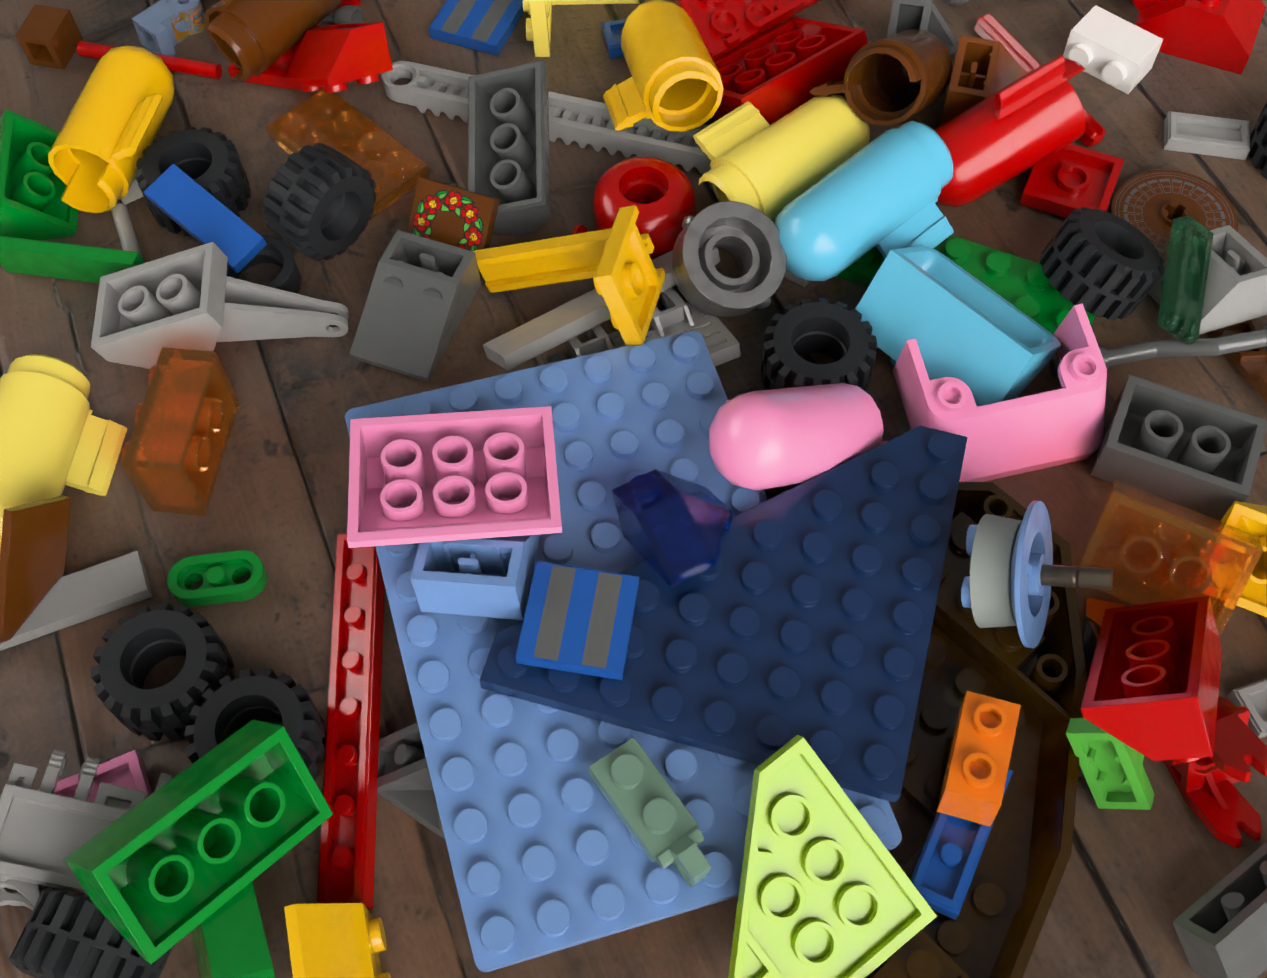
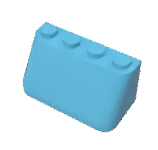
M927 246L891 249L855 308L862 314L861 322L868 321L872 326L871 335L876 336V348H880L891 357L890 362L893 366H895L906 341L916 339L929 380L953 377L963 381L972 391L976 406L1017 398L1049 363L1061 346L1060 341L1047 329L951 259Z

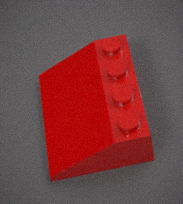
M793 17L714 60L713 62L721 77L723 94L721 104L711 119L715 122L748 101L760 111L759 113L769 125L775 123L810 99L817 97L810 94V90L814 87L845 75L852 56L868 44L865 29Z

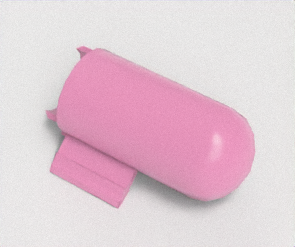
M837 383L752 391L727 400L724 405L719 407L710 425L708 448L716 470L732 485L758 491L804 483L888 441H882L884 428L881 412L873 398L859 386Z

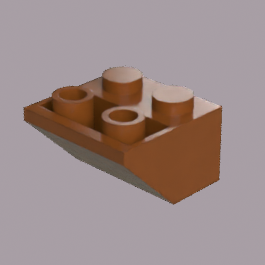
M964 35L960 36L940 125L1027 74L1001 42Z

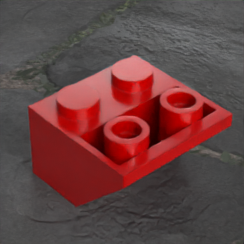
M336 23L307 30L284 77L286 86H302L303 92L324 89V93H333L348 89L347 83L355 80L356 84H368L379 81L378 74L393 70L384 23Z

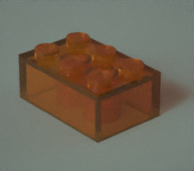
M162 347L157 364L153 365L149 371V387L143 403L137 406L135 427L130 442H126L123 446L121 463L152 511L205 516L240 401L216 352Z
M1114 480L1075 566L1078 569L1080 567L1113 569L1112 590H1098L1134 605L1209 596L1220 638L1263 552L1259 536Z

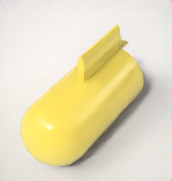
M832 94L829 97H814L771 125L759 113L760 111L747 101L693 135L695 142L699 145L702 152L711 160V170L702 175L698 186L705 181H709L712 183L719 202L736 201L748 204L762 211L774 222L787 204L869 144L870 124L860 119L848 105L846 97Z
M30 354L16 358L10 364L7 374H3L0 378V552L4 509L62 496L65 485L83 490L86 493L106 496L128 429L111 420L108 421L91 415L93 410L90 409V403L87 400L90 394L89 381L78 368L57 357Z

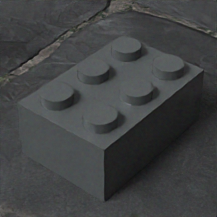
M1129 374L1113 406L1091 476L1221 521L1234 501L1245 502L1249 497L1267 431V420Z

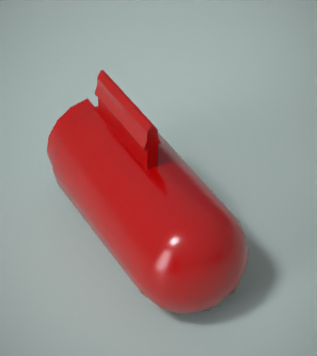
M1061 55L1051 62L1035 68L934 129L945 142L953 160V178L941 189L936 204L956 208L972 203L1082 137L1086 130L1085 115L1082 104L1068 79L1082 72L1085 68L1080 63L1064 58Z

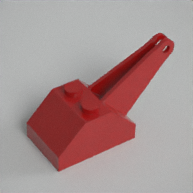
M1132 0L1139 10L1135 25L1163 39L1159 52L1240 75L1250 57L1266 9L1261 0Z

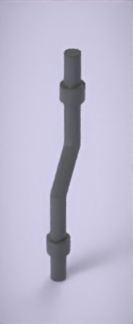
M1267 324L1261 330L1218 338L1153 340L1110 349L1099 346L1107 371L1109 366L1152 358L1219 356L1256 348H1267ZM1059 358L1051 359L1049 362L1050 372L1053 377L1058 376Z

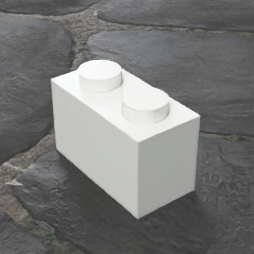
M1095 5L1071 30L1063 56L1080 63L1085 68L1084 72L1129 94L1152 69L1163 39Z

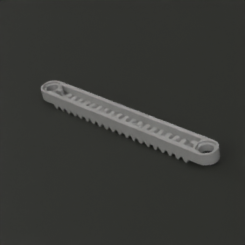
M409 61L393 62V70L382 73L381 77L385 93L390 100L416 106L421 113H425L427 109H430L438 117L441 112H444L451 120L454 119L455 115H458L463 122L468 123V77L475 75ZM397 79H411V81L405 85L393 84L394 81H396ZM549 91V139L552 142H555L557 138H562L566 145L576 141L580 148H585L587 144H590L597 152L604 147L608 150L609 154L614 155L618 150L622 152L625 158H629L632 154H636L637 157L660 158L675 166L681 164L684 170L688 172L692 167H695L702 175L711 170V160L702 152L693 138V135L709 125L703 124L686 132L668 131L657 126L651 118L647 119L645 117L634 123L633 127L616 131L606 103Z

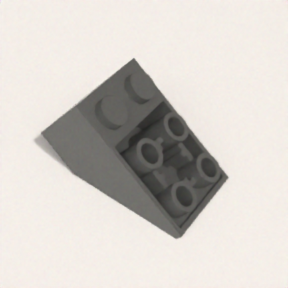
M397 230L378 262L349 353L350 358L429 382L481 286L475 252Z

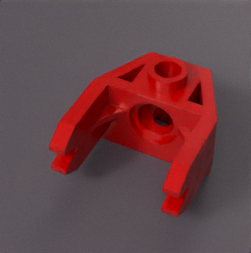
M1218 695L1213 757H1204L1189 763H1179L1173 760H1165L1163 763L1170 772L1186 804L1212 835L1219 841L1239 848L1242 844V836L1239 830L1245 832L1255 842L1261 839V817L1233 784L1240 781L1244 783L1250 781L1251 770L1248 765H1251L1262 775L1267 776V746L1248 727L1250 710L1245 706L1237 707L1230 700Z

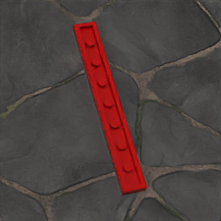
M347 533L337 535L323 779V797L333 815L321 824L317 903H363L369 911H373L385 585L376 547L348 548Z

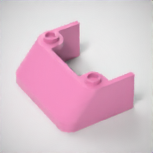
M1083 304L1074 305L1053 334L1061 343L1057 350L1060 359L1057 373L1062 388L987 405L976 406L970 388L957 378L943 377L929 380L916 339L906 341L892 372L910 428L912 430L921 425L968 437L959 482H985L1089 458L1101 446L1104 436L1107 368Z

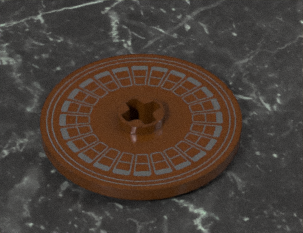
M1154 170L1130 178L1115 193L1109 213L1122 218L1141 231L1159 251L1158 253L1164 263L1192 235L1230 225L1238 232L1237 214L1229 199L1208 181L1181 171Z

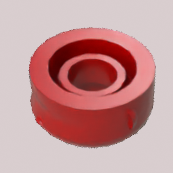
M648 156L623 160L603 173L597 182L593 195L594 229L597 231L612 228L619 208L636 205L639 214L635 224L641 235L649 234L654 245L653 253H650L649 256L653 260L673 250L678 235L683 230L682 222L684 218L689 215L695 217V191L687 175L668 161ZM638 202H651L649 204H638Z

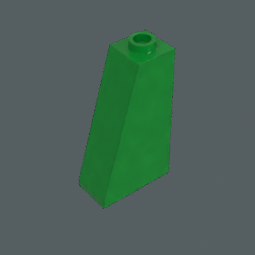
M251 882L191 931L199 978H275L253 883Z

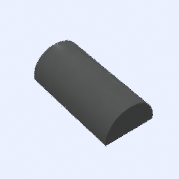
M544 60L468 77V190L500 199L493 234H526L542 228L550 220L548 68Z

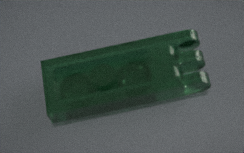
M1189 215L1173 219L1171 236L1167 243L1168 256L1164 279L1161 282L1162 295L1157 321L1160 328L1168 331L1187 345L1193 344L1199 337L1214 233Z

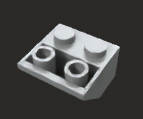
M1230 225L1192 235L1163 264L1165 268L1164 274L1148 293L1190 337L1267 315V258Z

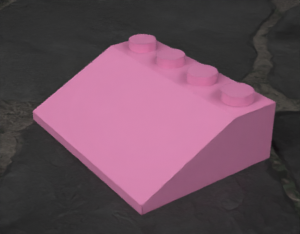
M551 406L350 419L348 548L562 533Z

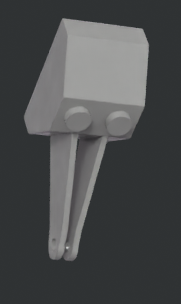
M210 242L100 277L91 348L109 362L174 373L210 362L217 342L344 336L348 332L349 310L340 303L320 300L226 276L228 257L214 242Z

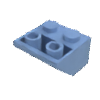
M540 534L419 543L410 580L421 612L523 620Z

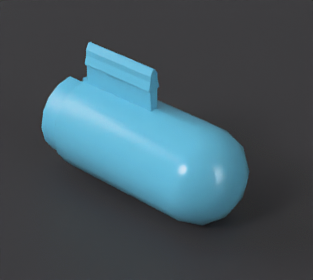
M915 121L907 122L898 129L886 130L787 204L775 221V226L779 230L780 243L787 256L786 269L794 277L809 281H826L837 276L875 246L882 256L886 258L891 249L914 246H927L933 249L954 233L946 216L944 217L935 204L938 201L937 197L941 193V189L953 178L951 153L937 132L929 126Z

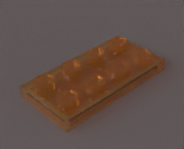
M324 89L320 90L266 127L270 139L290 155L294 152L299 153L301 148L306 145L313 147L315 143H323L326 146H331L368 170L372 175L371 178L375 180L376 188L374 192L377 193L376 202L373 204L374 211L369 220L416 187L418 177L428 178L430 176L427 164L335 92L324 93Z

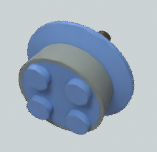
M1032 501L1022 521L985 514L978 525H969L966 550L967 554L971 556L970 576H965L963 579L961 602L964 608L972 609L974 621L979 628L1017 626L1023 646L1035 648L1041 640L1046 625L1051 586L1075 588L1078 585L1079 588L1112 590L1113 569L1080 567L1078 569L1076 566L1053 565L1050 518L1048 510L1042 501Z

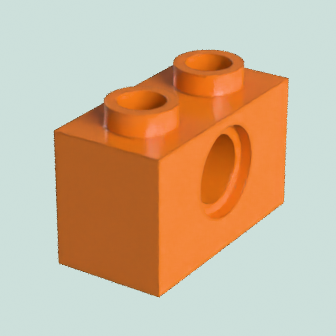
M966 691L957 716L937 812L991 827L1002 804L1021 707L1020 704Z

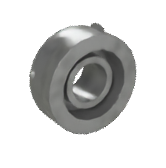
M736 201L719 202L706 207L695 217L686 216L682 222L683 230L678 235L672 255L673 277L685 299L698 310L719 317L739 316L750 312L756 307L766 308L771 303L770 297L781 285L786 272L787 256L780 243L779 230L772 220L759 209ZM714 246L725 248L734 255L739 264V278L725 277L717 271L711 256Z

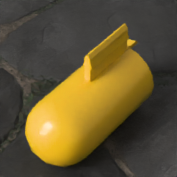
M652 0L640 4L627 16L621 35V48L632 77L618 85L615 83L603 95L616 131H622L625 128L633 127L634 123L645 117L647 119L651 118L657 126L668 131L686 132L700 127L713 117L721 104L723 85L720 74L693 20L683 8L675 3L663 0Z
M126 45L111 48L97 62L48 153V163L54 174L67 185L61 196V201L83 212L103 213L111 211L116 206L118 200L128 194L136 178L135 171L138 170L136 167L137 160L144 157L142 151L147 146L152 145L173 102L175 89L173 75L161 57L143 47Z

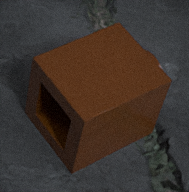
M36 4L15 35L30 64L58 69L66 68L77 49L78 42L83 39L70 10Z

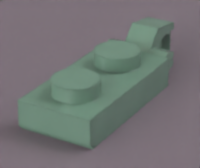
M634 737L589 766L590 777L652 863L656 861L662 869L673 863L690 888L709 875L711 865L697 846L704 841V836L698 828V823Z

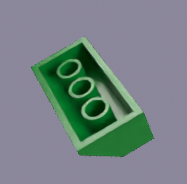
M251 720L67 856L65 860L93 904L141 957L149 964H152L331 817L333 813L284 726Z

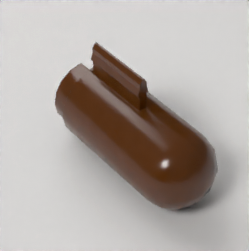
M219 0L205 12L204 22L207 32L217 49L228 61L241 70L231 81L244 82L252 75H260L301 40L307 30L313 29L337 8L343 0Z
M908 29L865 45L852 56L844 76L814 87L810 90V94L829 97L832 94L845 93L848 105L860 119L871 125L889 127L906 121L933 104L944 94L951 80L952 62L950 54L939 37L926 30Z

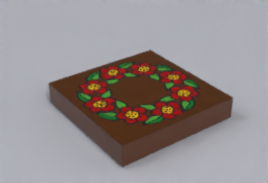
M418 177L407 233L469 251L487 249L490 245L500 199L429 178ZM479 271V276H480V281H481V280H482V275H481V273H480V271Z

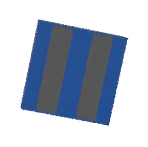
M447 0L429 27L430 37L498 56L524 14L522 0Z
M536 561L516 652V663L623 680L640 577Z

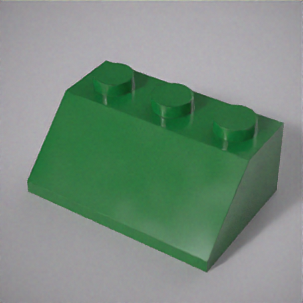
M8 109L0 117V236L32 240L74 236L77 232L78 209L61 201V196L67 185L54 174L48 163V153L60 132Z

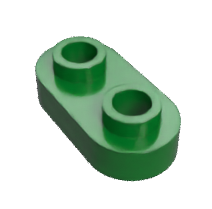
M239 550L183 558L170 569L167 585L179 603L188 607H198L250 600L263 591L268 575L262 561L255 553ZM243 576H251L248 581L237 584ZM203 581V584L198 589L190 590L194 583Z

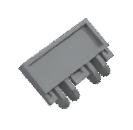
M673 288L661 293L662 303L667 310L660 312L655 307L649 326L651 331L647 332L644 342L689 331H697L702 334L715 367L741 356L739 342L717 316L700 311L689 302L685 303ZM600 324L585 332L590 339L589 341L581 343L576 336L563 343L571 358L626 346L619 330L607 335ZM562 352L547 358L546 362L549 364L567 360Z
M53 750L39 791L32 789L38 768L14 763L7 784L5 783L0 797V877L87 894L65 858L142 802L146 792L100 782L94 803L88 802L100 759L88 756L86 762L82 764L74 798L54 794L59 777L63 774L67 762V751ZM161 773L155 791L169 782L173 775Z

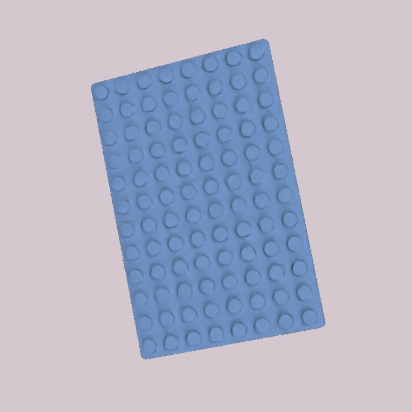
M689 331L646 341L643 345H628L352 408L345 414L350 438V419L551 406L562 533L540 534L528 597L536 561L620 573L768 500L764 490L755 491L732 485L716 470L708 448L709 428L719 407L724 405L728 399L703 336L697 331ZM419 543L375 546L472 954L478 970L490 972L738 896L754 769L759 765L481 688L480 677L496 633L522 620L421 612L410 580ZM633 737L698 823V828L704 836V841L697 846L710 863L711 869H709L708 876L691 888L673 863L662 869L656 861L653 863L650 861L590 777L589 766ZM843 789L887 850L895 849L902 840V834L889 801Z

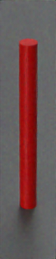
M79 41L77 53L79 56L101 59L111 48L116 47ZM154 53L161 57L171 72L217 80L221 78L222 67L220 64Z

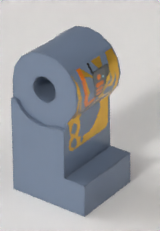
M160 0L131 18L141 45L152 53L168 56L176 55L174 46L188 36L197 35L206 29L204 22L205 12L201 0Z

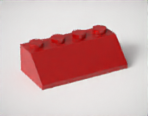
M1202 596L1105 609L1081 705L1083 718L1152 761L1173 760L1179 763H1189L1200 758L1213 757L1222 646L1210 597Z

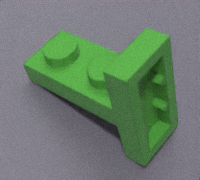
M1070 718L1066 735L1075 756L1079 757L1080 768L1098 809L1151 810L1155 794L1143 767L1144 755L1084 718Z

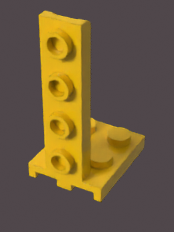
M636 205L619 208L613 227L610 229L473 251L476 254L478 269L490 293L593 278L597 293L603 296L610 311L612 325L615 329L619 330L626 346L644 344L666 276L664 268L655 269L649 256L654 250L649 234L640 235L635 224L639 214Z

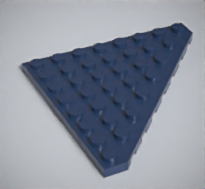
M920 425L618 573L640 577L623 680L517 664L516 652L523 625L522 620L496 633L480 677L481 688L761 765L792 738L800 735L805 738L841 788L896 803L900 798L968 437Z

